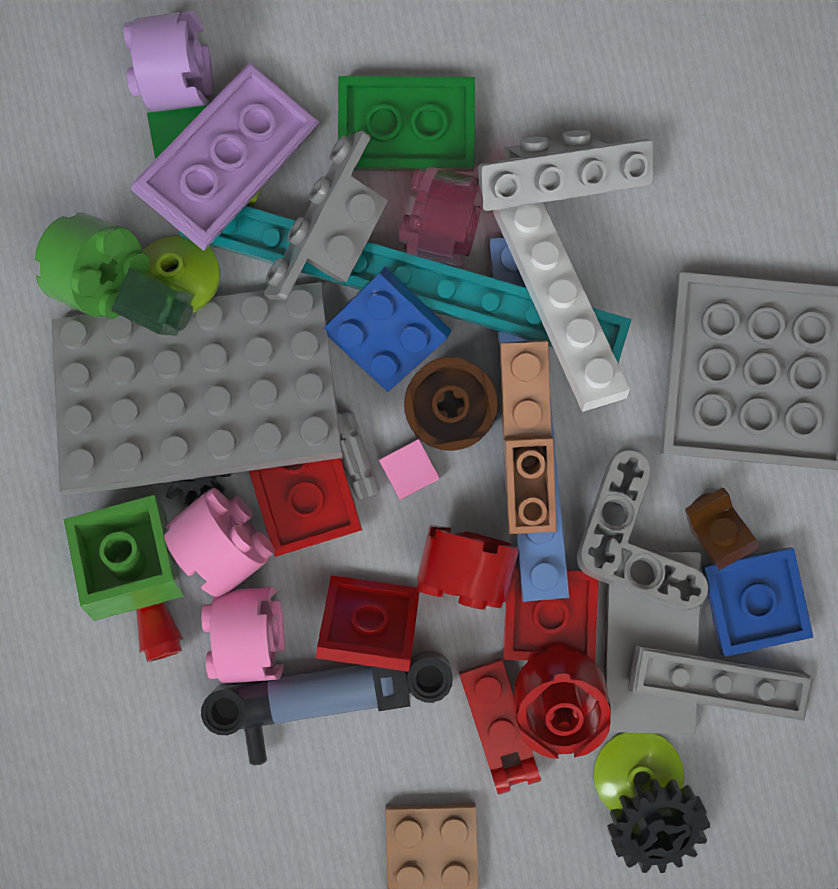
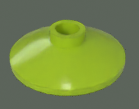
M175 235L159 239L142 250V253L148 256L150 265L146 276L139 280L134 297L139 305L149 313L164 318L184 317L203 308L215 295L221 274L217 257L209 246L203 251L191 240ZM172 266H178L173 272H165Z
M622 732L604 744L595 760L593 779L598 796L610 811L611 809L623 808L619 800L621 795L630 798L636 795L633 778L640 771L649 774L648 782L641 786L644 791L650 789L652 779H657L660 787H666L671 779L676 780L679 789L683 787V764L678 752L668 740L657 733Z

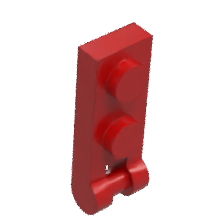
M502 658L460 671V679L498 795L511 791L510 786L525 781L528 782V785L540 782L541 778L532 750L524 742L520 734L515 698ZM518 751L521 764L504 769L501 757Z

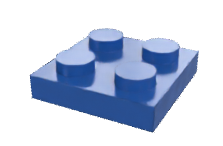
M385 266L323 328L327 330V336L387 392L440 346L452 331Z
M787 547L745 556L718 571L713 563L701 566L703 576L708 584V600L722 656L726 657L814 638L794 548Z

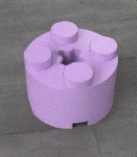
M192 10L141 17L124 23V40L128 50L131 51L133 67L127 69L129 90L132 96H141L147 109L152 112L205 106L210 103L205 96L212 95L213 92L211 56L208 45L201 46L198 41L196 32L204 31L198 15Z

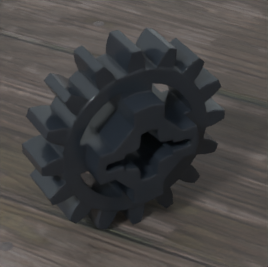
M652 779L650 789L644 791L637 784L634 786L636 794L634 797L630 798L624 795L619 797L623 808L611 809L610 815L613 823L607 825V829L616 855L618 857L623 856L627 867L631 868L638 863L642 873H647L652 865H657L660 873H665L668 863L673 862L678 868L682 867L683 861L681 857L688 855L695 858L698 854L694 845L707 842L703 831L710 828V822L706 816L707 811L700 797L694 795L689 785L679 789L676 780L671 779L666 787H660L658 780Z

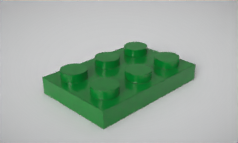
M338 76V140L342 136L359 131H364L371 136L353 171L474 172L475 77Z

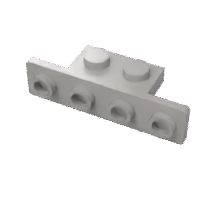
M573 130L564 132L563 139L548 141V138L541 136L522 138L520 145L504 147L505 160L485 162L478 166L480 207L485 211H493L649 186L653 183V142L645 138L606 144L591 137L589 131Z
M359 131L342 136L334 145L329 156L333 163L326 176H321L313 185L308 196V200L312 203L305 216L299 217L291 227L287 236V241L290 242L283 258H278L272 264L267 273L266 282L269 285L264 295L272 300H285L306 262L339 282H347L388 202L386 198L351 176L371 136L366 132Z

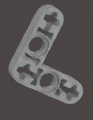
M633 450L622 451L610 460L606 467L578 548V566L583 573L594 579L670 608L685 611L698 607L705 601L708 595L707 580L701 572L695 568L628 543L650 478L651 469L648 460L641 453ZM627 462L632 463V471L638 474V477H634L627 483L624 494L610 492L609 487L614 490L618 489L624 477V473L617 470V468L623 467ZM625 494H632L633 498L631 499ZM617 502L623 507L626 515L622 525L611 526L605 522L602 516V508L605 503ZM595 528L605 535L619 537L618 542L613 538L607 541L604 555L610 558V563L605 562L598 568L593 565L594 557L588 555L589 550H595L600 546L603 534L594 533ZM643 560L651 565L654 576L649 585H639L632 579L630 570L633 562ZM665 569H667V570L670 571V573L666 576V578H665ZM664 578L674 583L682 582L688 578L690 580L689 588L695 590V595L688 596L682 600L680 599L681 591L669 585L662 587V593L658 592L657 589L662 584Z

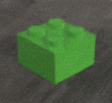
M155 495L63 519L80 606L93 621L184 597L176 560L169 551L164 538V534L169 531V529L165 528L166 524H168L166 513Z

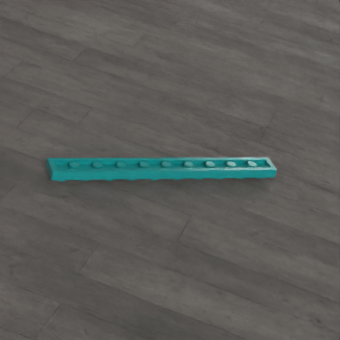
M245 206L209 246L273 264L278 258H283L290 245V242L287 241V236L295 220ZM178 232L182 238L189 239L182 232ZM370 242L366 243L347 282L337 281L308 262L304 264L300 272L361 290L385 266L432 312L530 341L547 340L548 346L553 347L527 288ZM592 307L611 350L619 363L632 319Z

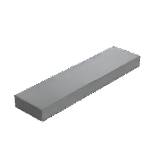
M635 645L628 690L637 694L804 721L812 676L805 673Z

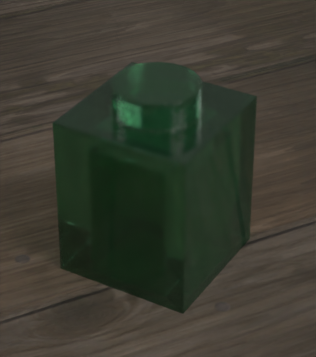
M129 267L111 311L159 335L177 336L178 332L183 330L191 319L193 313L191 302L195 294L150 271Z

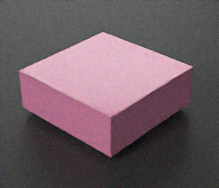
M419 439L379 460L399 500L440 479Z

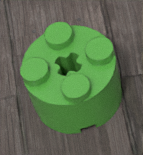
M83 212L76 213L77 215L69 218L62 216L54 220L44 231L36 248L35 261L40 262L41 277L36 275V279L40 289L48 297L94 317L106 316L111 319L119 317L123 313L126 304L134 295L139 280L144 278L149 270V258L146 254L142 253L141 245L136 236L126 228Z

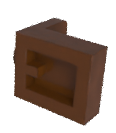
M725 488L699 496L692 505L685 509L691 532L718 571L759 549L757 539L732 507L730 495Z

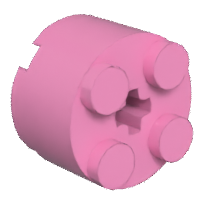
M216 488L207 490L165 526V528L170 529L164 534L165 542L178 565L189 577L197 572L207 581L200 588L214 597H220L232 591L268 561V558L275 553L270 540L263 533L257 532L249 521L253 514L248 505L238 496H234L229 500Z
M275 587L233 589L220 597H213L212 604L203 605L201 614L202 627L205 633H210L211 651H208L206 654V672L209 679L218 678L221 683L279 680L281 678L284 664H275L276 652L285 651V631L281 602L271 601V597L277 593Z

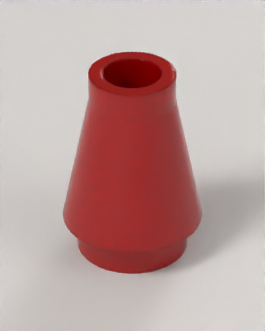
M164 602L136 610L139 653L144 652L147 662L164 659L182 652L180 641L184 638Z

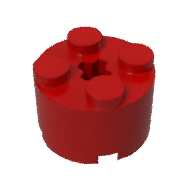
M429 525L417 575L418 585L416 590L420 593L436 597H443L444 593L459 596V604L475 609L485 610L486 606L502 608L503 602L507 601L519 547L511 546V543L469 531L453 534L450 533V527Z
M555 645L548 648L546 652L535 656L522 667L514 685L517 723L522 739L533 751L542 756L559 759L558 754L574 753V758L591 753L604 742L610 730L611 707L604 675L592 659L582 653L569 650L563 645Z

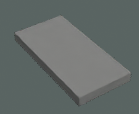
M648 550L695 568L700 572L701 552ZM643 560L633 562L630 570L632 579L639 585H649L654 576L651 565ZM665 569V578L670 573L667 569ZM664 578L662 584L657 589L658 592L662 593V587L667 585L675 587L681 591L680 599L682 600L688 596L695 595V590L689 588L690 580L688 578L679 583H674ZM607 583L604 678L611 707L609 732L696 734L697 703L632 693L628 690L635 645L698 655L699 606L685 611L676 610Z

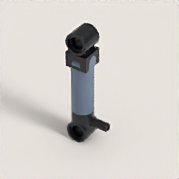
M424 651L417 654L411 660L409 672L366 665H353L283 676L279 680L252 681L239 684L224 683L218 685L204 700L201 707V718L207 729L217 735L228 736L244 729L249 763L251 765H261L267 761L262 726L378 708V711L411 707L410 693L424 703H434L442 700L449 694L453 682L452 669L449 661L442 654L436 651ZM422 667H437L443 674L441 681L433 687L422 685L416 677ZM221 698L232 700L237 705L238 716L232 719L222 717L216 709L217 700Z

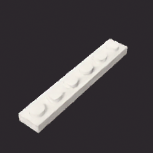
M537 203L493 210V214L581 411L584 412L627 399L630 388L544 204Z

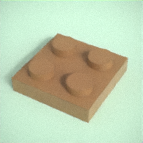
M476 803L386 805L387 889H478Z

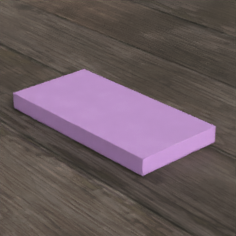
M249 62L132 183L131 191L204 251L316 130L319 121Z

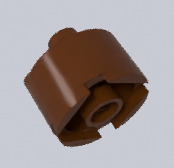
M456 357L436 359L423 366L411 379L404 398L406 419L413 433L426 445L443 451L465 449L480 441L492 427L498 408L497 394L491 379L475 364ZM445 393H452L454 400H462L463 407L456 410V417L448 418L446 411H438L437 404L444 401Z

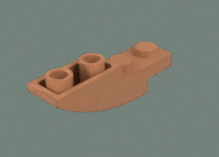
M548 341L500 342L501 415L509 534L556 532L553 437L551 436Z

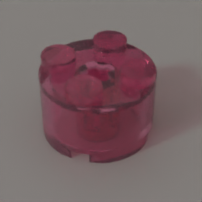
M430 166L426 171L416 169L410 190V196L416 198L412 215H404L399 231V242L404 243V250H407L408 255L464 269L466 264L460 255L469 256L471 253L482 209L480 206L474 205L476 194L479 193L478 177Z

